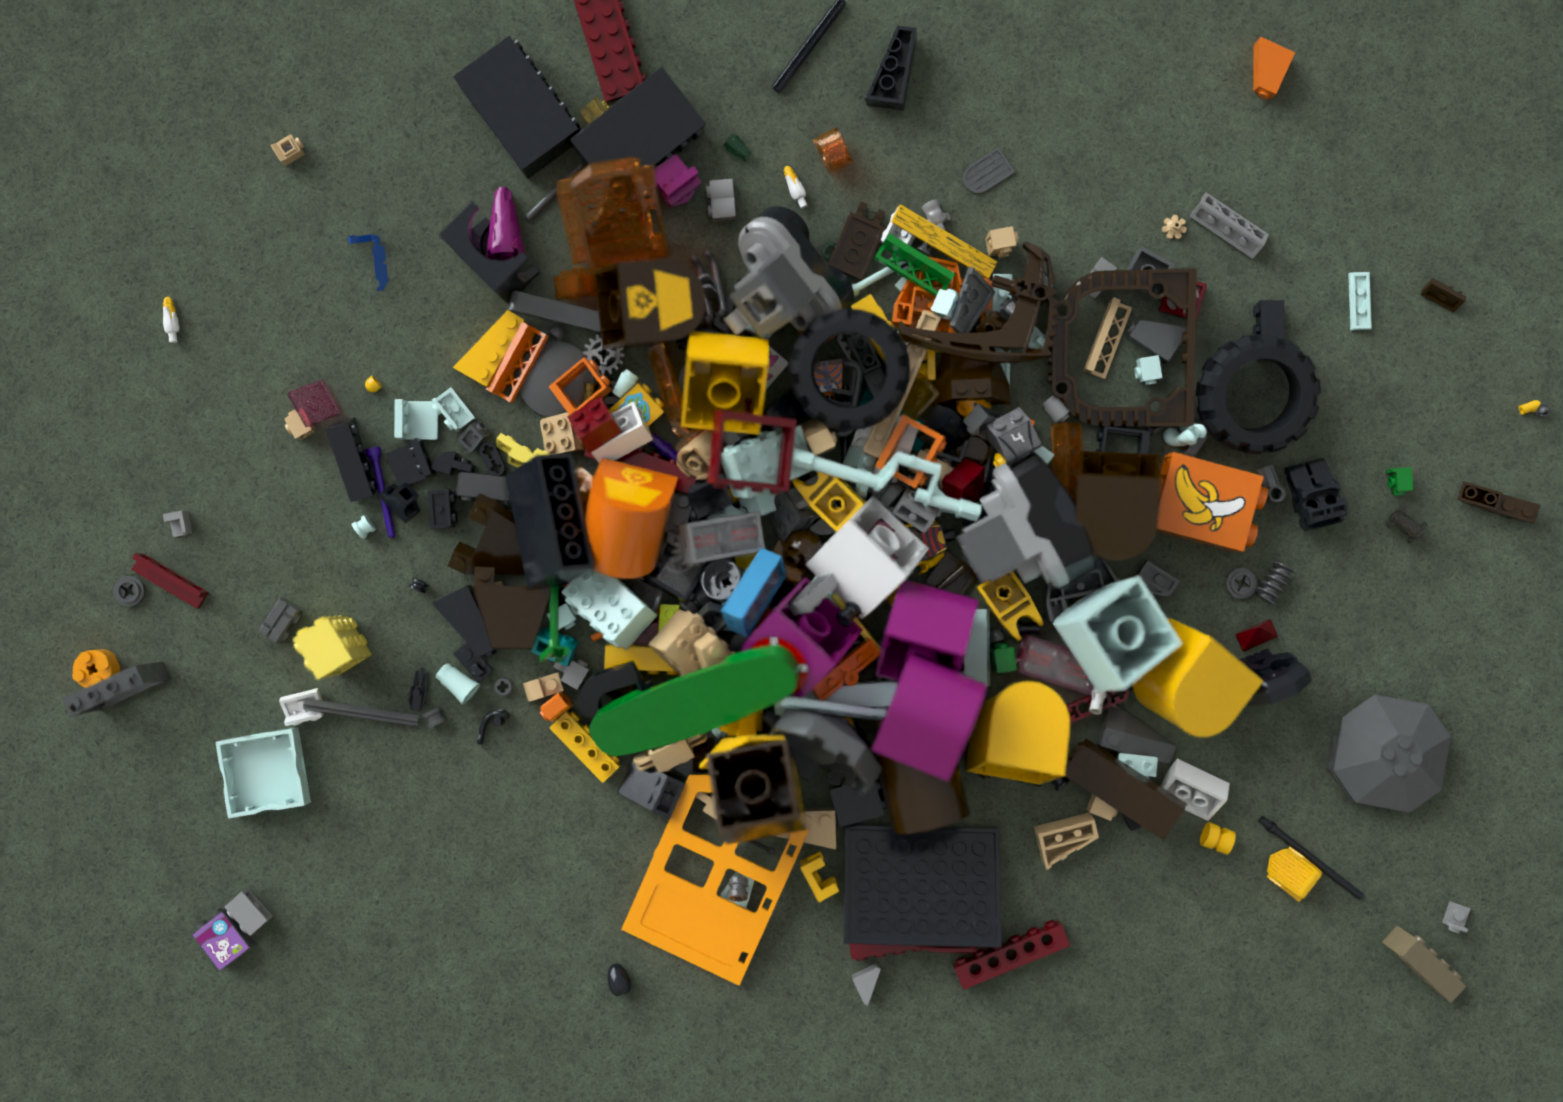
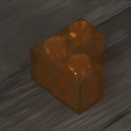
M584 266L572 267V270L561 271L560 275L553 277L556 300H574L582 296L597 297L594 272L600 270L599 267L584 269Z

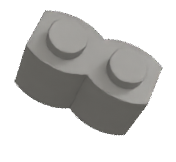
M733 179L711 180L710 186H706L707 198H711V205H708L709 217H713L714 222L736 220Z

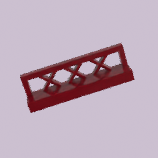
M135 553L132 559L136 560L131 569L132 571L196 609L201 607L209 593L208 591L144 553Z

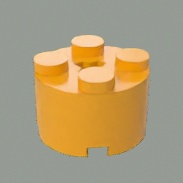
M88 650L80 653L74 661L72 677L81 686L87 688L120 673V663H118L115 654L109 650Z

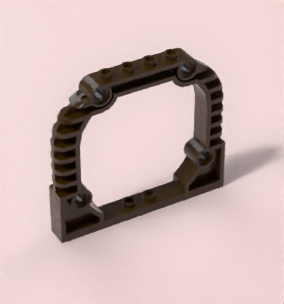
M1197 268L1096 271L1081 277L1072 284L1063 300L1054 306L1057 310L1058 306L1065 305L1068 312L1065 316L1057 315L1053 317L1058 324L1052 327L1057 333L1056 336L1050 338L1054 345L1052 346L1051 356L1048 357V365H1052V373H1048V384H1052V392L1057 397L1062 398L1065 406L1073 416L1084 423L1094 426L1194 425ZM1154 284L1162 286V293L1160 295L1153 293L1152 287ZM1113 290H1146L1148 296L1152 299L1165 297L1178 309H1186L1185 332H1182V344H1185V352H1182L1181 362L1185 363L1184 387H1176L1163 399L1151 397L1146 401L1145 406L1101 407L1090 405L1078 397L1077 382L1068 374V325L1077 317L1078 302L1090 293ZM1061 382L1067 385L1066 392L1062 394L1056 391L1057 384ZM1154 401H1158L1161 406L1157 412H1153L1150 408L1151 403Z

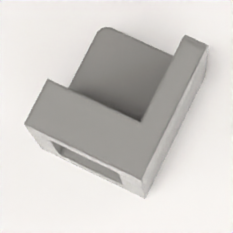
M181 510L163 514L164 522H170L173 537L193 534L189 511Z

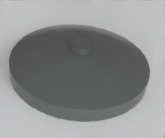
M551 341L545 343L520 389L523 400L532 410L546 417L567 412L548 386L585 357L583 352L566 342ZM530 352L523 359L524 362L529 361L531 357ZM519 368L518 378L522 374L521 368ZM587 368L564 387V390L577 407L592 396L595 377Z

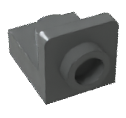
M477 420L469 424L457 440L472 453L492 432L485 423Z

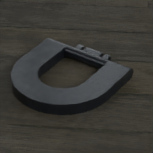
M634 661L598 671L587 679L580 691L578 703L580 713L588 726H590L597 711L602 708L601 696L604 693L635 684L638 690L646 691L650 689L649 687L652 688L654 685L652 680L644 681Z

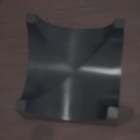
M472 201L438 235L509 304L512 291L521 292L540 272L533 266L527 271L518 273L529 260L523 252L517 257L506 261H494L485 257L483 241L490 227V221L485 217L472 228L474 215L479 209Z

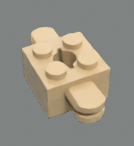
M705 732L682 741L645 750L635 755L633 761L639 771H644L652 766H655L659 773L669 771L674 766L686 763L693 758L692 748L706 742L708 736Z

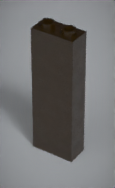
M1087 738L1083 743L1078 742L1073 750L1076 754L1073 758L1069 757L1066 761L1065 776L1164 841L1185 810L1187 803Z

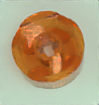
M837 127L817 136L813 140L820 156L824 154L821 159L828 173L831 171L835 172L853 163Z

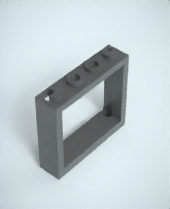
M163 662L135 665L63 698V701L71 717L97 712L169 680L170 677Z

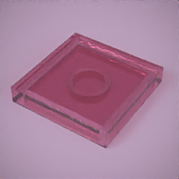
M323 379L287 393L305 428L341 413Z

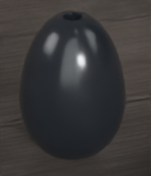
M621 964L611 965L607 975L608 987L611 993L616 997L629 993L631 990V979L628 972Z

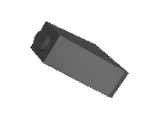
M1140 320L1136 324L1133 322L1128 328L1127 333L1129 335L1126 339L1152 356L1159 355V360L1165 364L1170 360L1182 342V332H1185V327Z

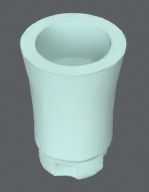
M449 663L442 666L435 676L462 705L471 699L480 686L479 683L470 679Z

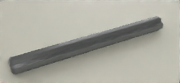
M307 698L303 702V709L415 727L418 726L420 720L418 715Z

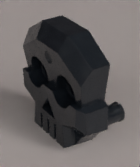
M1267 648L1260 651V653H1254L1253 656H1246V659H1239L1243 665L1263 680L1247 702V706L1276 703L1299 694L1312 682L1310 671L1290 652L1272 655Z

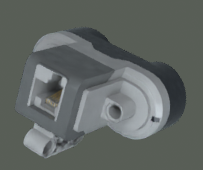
M782 206L769 207L749 222L740 232L738 240L739 250L745 265L751 272L734 286L736 290L728 296L737 308L724 321L735 335L751 325L758 335L762 337L768 332L772 334L789 321L796 329L804 332L809 324L820 316L835 310L852 309L854 291L848 277L838 268L827 265L810 243L809 230L805 221L800 215L789 208Z

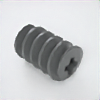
M1275 561L1273 562L1274 568H1269L1268 570L1271 575L1265 574L1264 578L1266 581L1260 582L1263 588H1256L1258 593L1256 595L1271 605H1276L1273 598L1280 599L1277 592L1284 593L1281 586H1288L1289 584L1285 580H1292L1293 577L1290 575V572L1294 573L1286 565Z

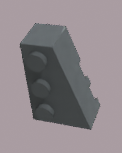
M465 472L457 473L455 495L461 496L462 500L473 501L479 494H483L491 499L501 501L500 504L511 505L506 477Z

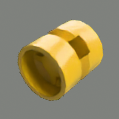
M1207 822L1200 836V845L1209 849L1215 847L1217 852L1228 855L1234 846L1236 833L1227 828L1220 829L1219 825Z

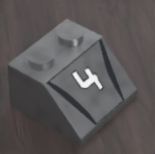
M1020 407L986 425L988 440L1007 464L1042 447L1030 419Z

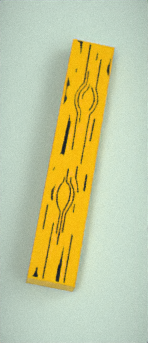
M899 205L890 222L967 268L974 267L984 278H990L997 264V261L903 205Z

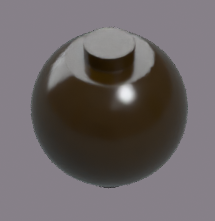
M807 530L793 533L785 544L784 560L786 564L791 568L809 569L805 564L823 547L821 539L815 533Z

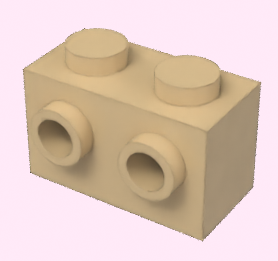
M1013 226L989 231L985 238L988 256L998 255V258L1009 256V253L1013 251L1016 243H1018L1017 231H1014Z

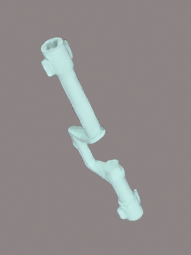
M793 448L792 466L808 471L812 469L868 486L877 492L894 475L897 464L933 474L927 490L917 488L914 501L923 503V506L926 507L930 505L953 512L956 516L975 522L981 513L982 505L964 499L950 498L940 491L937 486L941 474L940 464L917 458L914 455L911 456L897 452L883 469L875 475L817 457L814 453Z

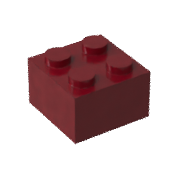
M601 396L591 400L588 404L567 416L578 439L589 454L623 433Z

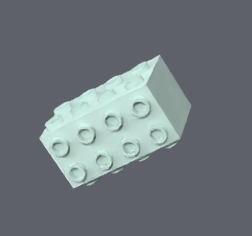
M796 426L794 448L809 452L801 426ZM778 427L770 432L768 430L762 431L756 438H745L740 441L741 444L735 446L732 444L724 447V451L721 452L720 461L726 478L776 484L783 427ZM791 466L790 480L813 470L810 469L808 471ZM729 485L733 497L750 498L761 493L752 492L751 487H745L744 491L734 490L733 485Z
M593 569L572 580L562 591L566 596L565 601L571 607H575L580 616L591 622L590 625L598 632L600 631L603 637L618 649L621 646L627 650L658 616L621 580L601 574Z

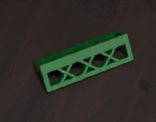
M890 233L874 258L935 297L939 291L932 288L931 282H939L943 285L941 290H946L955 275L952 271ZM884 249L892 253L893 259L887 260L881 256ZM905 261L908 263L909 269H901L898 262ZM921 271L926 279H917L915 272Z

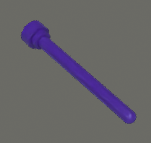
M381 447L365 449L366 456L372 461L380 495L386 489L379 460L381 459L380 455H382ZM380 499L388 537L394 538L395 530L390 508Z

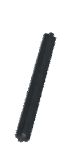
M835 0L773 83L772 88L776 92L780 93L846 6L845 0Z

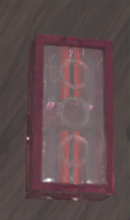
M1027 634L1023 635L1016 657L1017 670L1015 672L1091 695L1093 685L1068 647Z

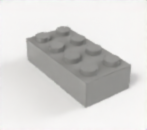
M833 573L816 577L788 604L794 615L812 612L814 607L819 605L821 600L826 598L828 593L836 588L835 586L838 584V581Z

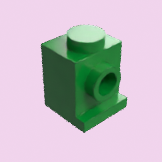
M1412 467L1386 469V473H1390L1388 487L1391 488V492H1394V496L1406 495V491L1413 490Z

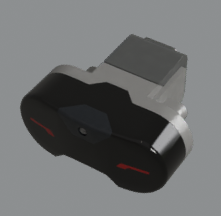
M1028 450L994 469V479L991 482L995 491L979 499L987 516L961 529L963 533L955 537L966 561L981 583L987 580L992 582L1016 569L1024 584L1042 576L1047 584L1050 583L1053 587L1060 588L1096 568L1095 555L1085 527L1076 521V505L1046 462L1033 450Z

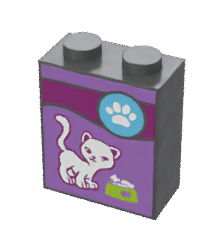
M220 908L211 915L212 919L209 922L204 920L195 927L197 931L192 934L193 938L219 971L226 968L256 944L251 936L240 929V924L228 916L227 910L222 911Z

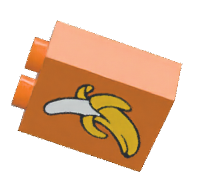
M1175 452L1165 454L1161 465L1157 532L1231 552H1244L1245 546L1252 547L1257 537L1258 526L1251 524L1255 509L1261 510L1267 500L1268 488L1261 486L1264 476Z

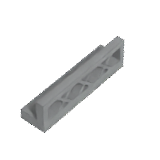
M1205 192L1199 204L1190 214L1191 218L1252 259L1263 248L1269 236L1268 233L1207 192Z

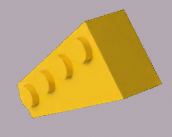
M507 310L453 368L487 387L521 323L527 322Z

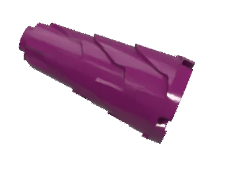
M500 187L494 192L486 257L490 260L506 261L517 257L522 252L525 255L526 253L522 242L513 194L509 188Z

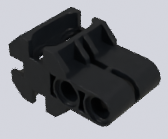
M1324 458L1306 462L1305 465L1301 463L1285 468L1286 480L1292 493L1293 508L1295 513L1298 512L1300 515L1298 522L1304 531L1344 521L1343 517L1348 514L1347 502L1345 498L1341 499L1339 494L1341 490L1340 484L1333 479Z

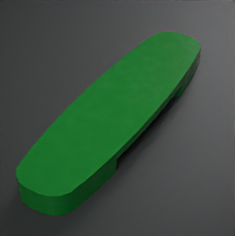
M779 645L758 647L731 654L724 659L723 663L686 674L646 691L634 690L610 702L597 711L589 726V732L598 748L612 756L637 753L682 741L730 724L793 693L799 681L800 668L791 652Z

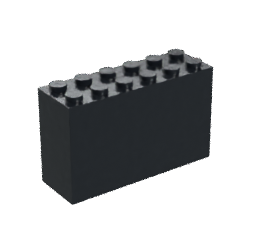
M510 35L453 76L527 179L572 147L570 139L581 131L577 120L574 117L570 118L571 115L568 112V108L562 101L560 102L551 85H548L545 77L540 70H537L529 55H526L517 39L513 41Z
M661 67L571 138L570 142L614 200L617 198L621 200L629 193L628 189L630 187H638L643 182L645 175L651 176L652 170L671 158L674 152L677 150L681 152L688 147L689 140L693 138L695 141L702 136L706 123L664 68Z
M572 453L535 455L507 475L506 482L527 588L537 589L563 586L594 569L595 564Z

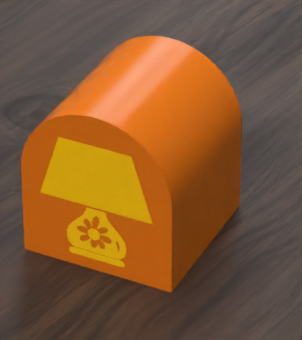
M602 458L591 482L585 515L595 564L593 570L616 578H637L653 571L665 541V530L673 505L678 477Z

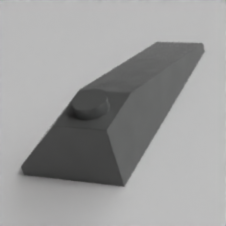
M1113 707L1106 709L1097 743L1100 746L1128 754L1157 757L1158 761L1171 764L1176 745L1127 711Z

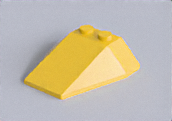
M785 736L726 737L709 754L784 740ZM707 757L700 764V769H709Z

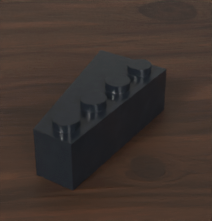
M897 25L887 47V52L865 97L866 105L904 111L917 41L916 28Z

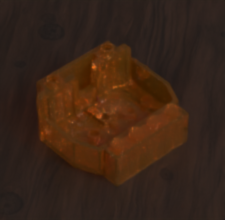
M636 157L591 163L572 175L571 178L557 180L556 195L573 265L588 262L589 266L604 268L617 262L659 260V258L669 257L667 232L654 164L642 166L641 160ZM648 194L651 195V198L645 199L644 196ZM620 208H625L626 210H625V211H620L619 209H620ZM651 209H656L660 226V232L653 233Z

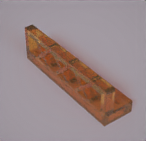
M666 342L659 343L648 348L647 352L663 404L665 405L669 422L681 421L683 408L682 394Z
M1065 422L1051 424L1052 453L1054 454L1052 458L1054 477L1053 500H1055L1059 485L1061 484L1068 491L1072 500H1077L1080 451H1082L1081 423ZM1071 427H1074V437L1072 436ZM1072 448H1074L1075 450L1074 456L1072 454ZM1074 486L1076 488V496H1073Z

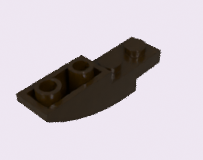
M1465 481L1462 482L1457 498L1458 501L1473 507L1531 524L1535 523L1541 506Z

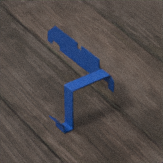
M372 234L348 236L350 244L369 242L371 239L375 242V246L372 249L376 280H379L377 291L384 290L388 283L387 265L383 264V261L386 260L385 246H380V237Z

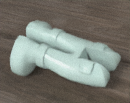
M1194 420V425L1179 426L1180 432L1174 428L1166 429L1163 433V439L1165 443L1173 447L1194 445L1197 443L1196 439L1198 437H1205L1206 428L1202 424H1196Z

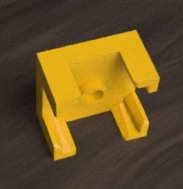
M821 851L800 861V868L818 902L839 892L838 883L834 876L822 882L819 873L816 871L825 866Z

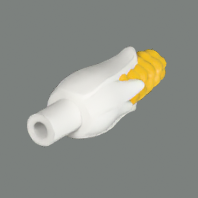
M786 166L784 168V175L793 200L798 201L800 208L804 209L808 206L805 201L806 191L790 166Z
M166 297L163 302V327L165 332L168 333L169 343H176V333L180 329L178 317L172 302L173 300L170 297Z

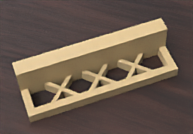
M1115 297L1109 301L1083 370L1102 379L1106 378L1132 307L1120 303L1121 300ZM1118 308L1126 310L1124 318L1117 320L1115 317ZM1115 324L1118 334L1110 338L1108 332L1110 327ZM1109 342L1112 350L1110 354L1103 356L1101 352L1103 345ZM1099 360H1102L1105 366L1103 373L1094 371Z

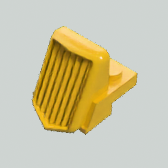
M1291 847L1282 849L1269 857L1267 878L1298 902L1306 897L1322 875L1320 869Z

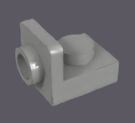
M1449 901L1442 923L1448 925V930L1459 934L1460 931L1468 932V928L1464 926L1470 908Z

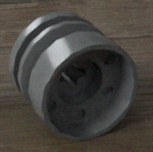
M719 559L713 561L705 568L702 574L701 583L703 590L708 596L725 604L746 571L729 560Z

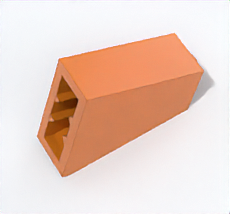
M1260 37L1254 44L1253 92L1258 93V96L1262 99H1272L1277 94L1295 52Z

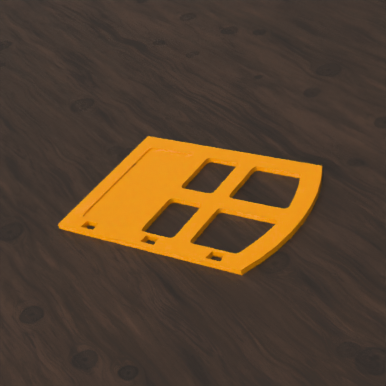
M689 774L621 930L740 986L809 829L806 827V830L789 833L790 838L776 869L771 871L737 855L735 850L738 843L727 845L724 842L722 846H717L683 829V824L697 793H712L710 775ZM675 844H679L714 862L704 887L697 886L665 870V865ZM790 844L797 846L792 856L786 853ZM727 869H732L766 885L767 890L756 912L748 910L717 894ZM766 898L772 900L768 910L762 907ZM742 951L749 953L745 963L739 960Z

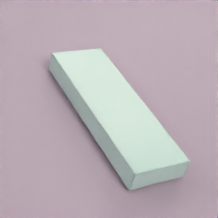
M1370 272L1349 273L1350 330H1371Z

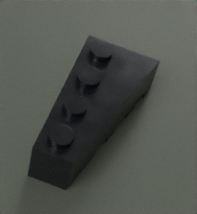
M355 417L331 424L325 430L350 502L373 496L376 493L377 484L375 479H372L370 473L371 467L366 459Z

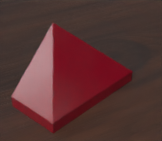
M1271 619L1235 634L1242 652L1278 637Z

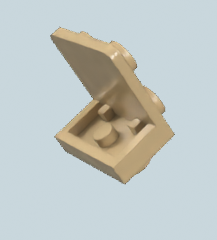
M568 412L540 420L544 448L550 454L586 450L567 417L569 416Z

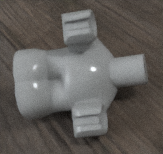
M938 199L925 203L921 208L926 214L927 220L945 230L943 222L946 223V221L951 220L949 213L942 212Z

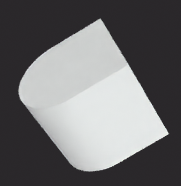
M873 495L805 565L817 577L833 573L838 584L832 592L836 593L845 604L852 601L859 605L862 613L858 617L863 619L910 574L929 548Z

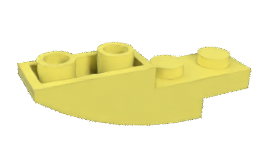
M502 433L496 438V447L508 454V463L516 468H519L535 455L550 454L538 448L532 453L528 447L519 445L511 436H505Z

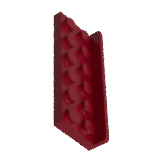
M574 0L605 103L622 99L646 80L645 74H640L638 68L642 66L639 55H634L633 49L636 48L633 36L629 37L627 32L631 30L628 19H623L622 12H625L622 0Z

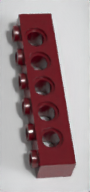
M1050 920L1039 929L1037 927L1030 928L1022 936L1019 934L1013 935L1009 938V941L1001 942V948H990L985 951L980 949L977 950V953H973V956L968 958L963 956L956 959L953 967L963 990L1069 947L1070 943L1060 921ZM1046 934H1049L1050 940L1048 942H1042V937ZM1032 942L1033 946L1026 950L1024 949V944ZM1009 949L1015 950V954L1012 957L1006 956V952ZM990 957H997L996 963H988ZM973 964L980 965L977 971H971L970 967Z

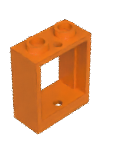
M583 357L548 386L569 415L588 404L591 400L599 396L603 398L612 391L609 386V379L604 374L601 375L598 372L599 366L593 359L588 360ZM588 368L602 388L577 407L564 390V387Z

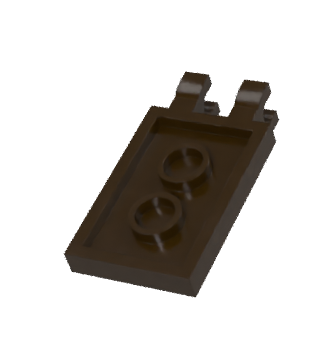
M864 202L859 203L855 214L849 213L827 264L860 281L865 276L885 229L884 226L880 225L885 212L878 209L873 220L863 216L868 205Z

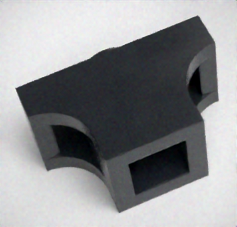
M406 482L400 487L393 483L378 496L405 524L421 511L417 506L419 495Z

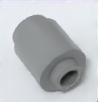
M1054 394L1042 404L1045 407L1046 413L1055 423L1057 421L1062 423L1069 417L1068 412L1070 410Z

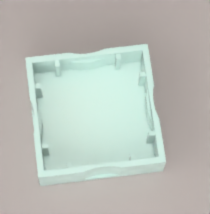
M299 727L224 739L216 742L219 767L224 779V797L228 818L256 814L264 810H281L304 806L311 803Z

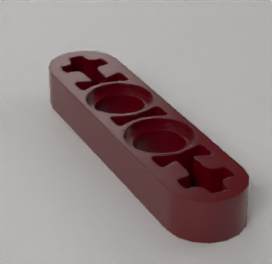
M1127 687L1121 689L1125 690L1122 693L1123 697L1113 696L1114 701L1112 702L1107 693V702L1102 706V710L1125 701L1129 696ZM1111 690L1110 693L1115 694L1117 690ZM1091 695L1065 705L1068 713L1073 711L1071 708L1075 706V710L1078 713L1076 717L1074 713L1069 715L1070 723L1093 714L1089 710L1082 713L1078 709L1079 705L1083 702L1088 703L1090 708Z

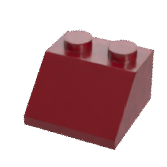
M965 458L960 464L955 466L954 470L944 476L942 480L943 493L950 498L964 499L976 503L984 494L985 467Z

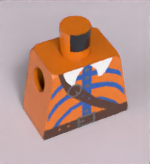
M842 358L814 363L816 383L820 391L829 400H835V395L831 392V388L842 389Z

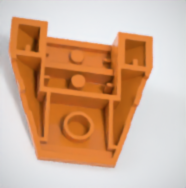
M929 257L955 273L945 291L952 289L958 292L959 296L962 282L958 263ZM921 271L915 272L917 279H926ZM907 280L894 304L892 323L898 327L899 322L902 321L906 327L916 328L923 310L933 313L931 308L936 297ZM931 282L932 288L939 291L942 289L943 285L939 282ZM941 318L936 331L956 333L950 327L951 321Z

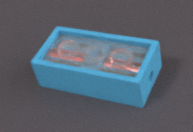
M763 548L759 550L721 610L729 630L747 638L749 637L787 576L782 556Z

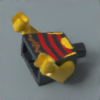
M935 520L926 533L909 523L905 525L929 548L916 565L921 568V571L917 573L918 575L936 566L945 556V551L948 550L946 542L956 540L954 529L943 531L941 524H937Z

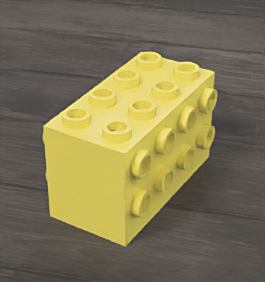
M349 616L321 617L314 622L315 626L301 629L297 632L298 636L293 638L296 651L303 655L305 666L314 673L317 680L340 675L372 655L366 646L368 643L363 634L358 633L356 629L358 627L357 623L352 617L349 618Z

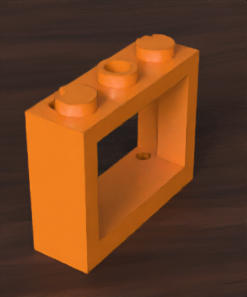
M903 414L875 467L882 470L891 460L909 425L936 439L925 460L937 463L935 458L938 452L942 453L947 444L945 442L946 437ZM920 470L914 480L897 471L893 475V477L915 489L923 487L928 479L927 473Z

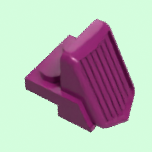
M676 154L651 172L652 178L662 192L661 196L670 209L674 206L687 204L695 190L702 183L697 177L698 171L694 166L690 169L686 167Z

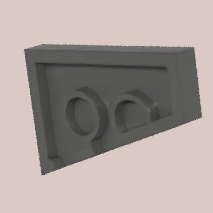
M968 267L951 319L950 327L956 333H969L995 294L993 288L974 267Z

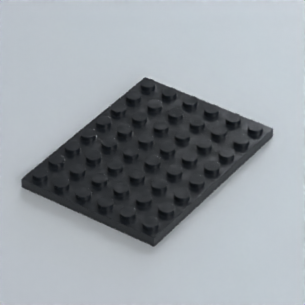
M845 826L844 944L1001 948L999 829L940 827L917 833L896 834L892 826Z

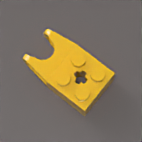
M817 471L818 481L814 485L806 484L798 478L793 479V484L808 502L809 506L836 532L866 503L843 479ZM833 500H840L842 507H835Z
M1013 571L992 582L987 580L976 588L998 622L1017 642L1022 639L1016 626L1019 618L1029 617L1039 627L1044 625L1031 596ZM1001 589H1002V591H1006V590H1007V591H1008L1007 597H1006V598H1004L1003 596L1000 597V596H999V594H1000V591H999V590H1001Z

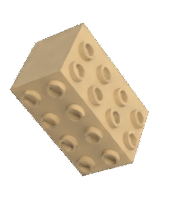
M678 610L648 645L680 676H684L702 669L693 643L708 632L715 637L717 633L711 627H706L703 624L704 619L698 614L693 615L688 610L686 612ZM719 640L728 655L735 654V652H731L728 649L729 645L724 640Z

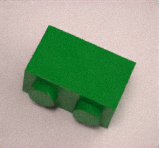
M1004 642L996 643L993 648H990L992 670L994 672L1002 673L1017 670L1014 647Z

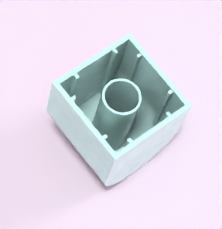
M1140 577L1113 582L1093 591L1067 608L1053 622V625L1096 691L1125 689L1182 645L1179 637Z

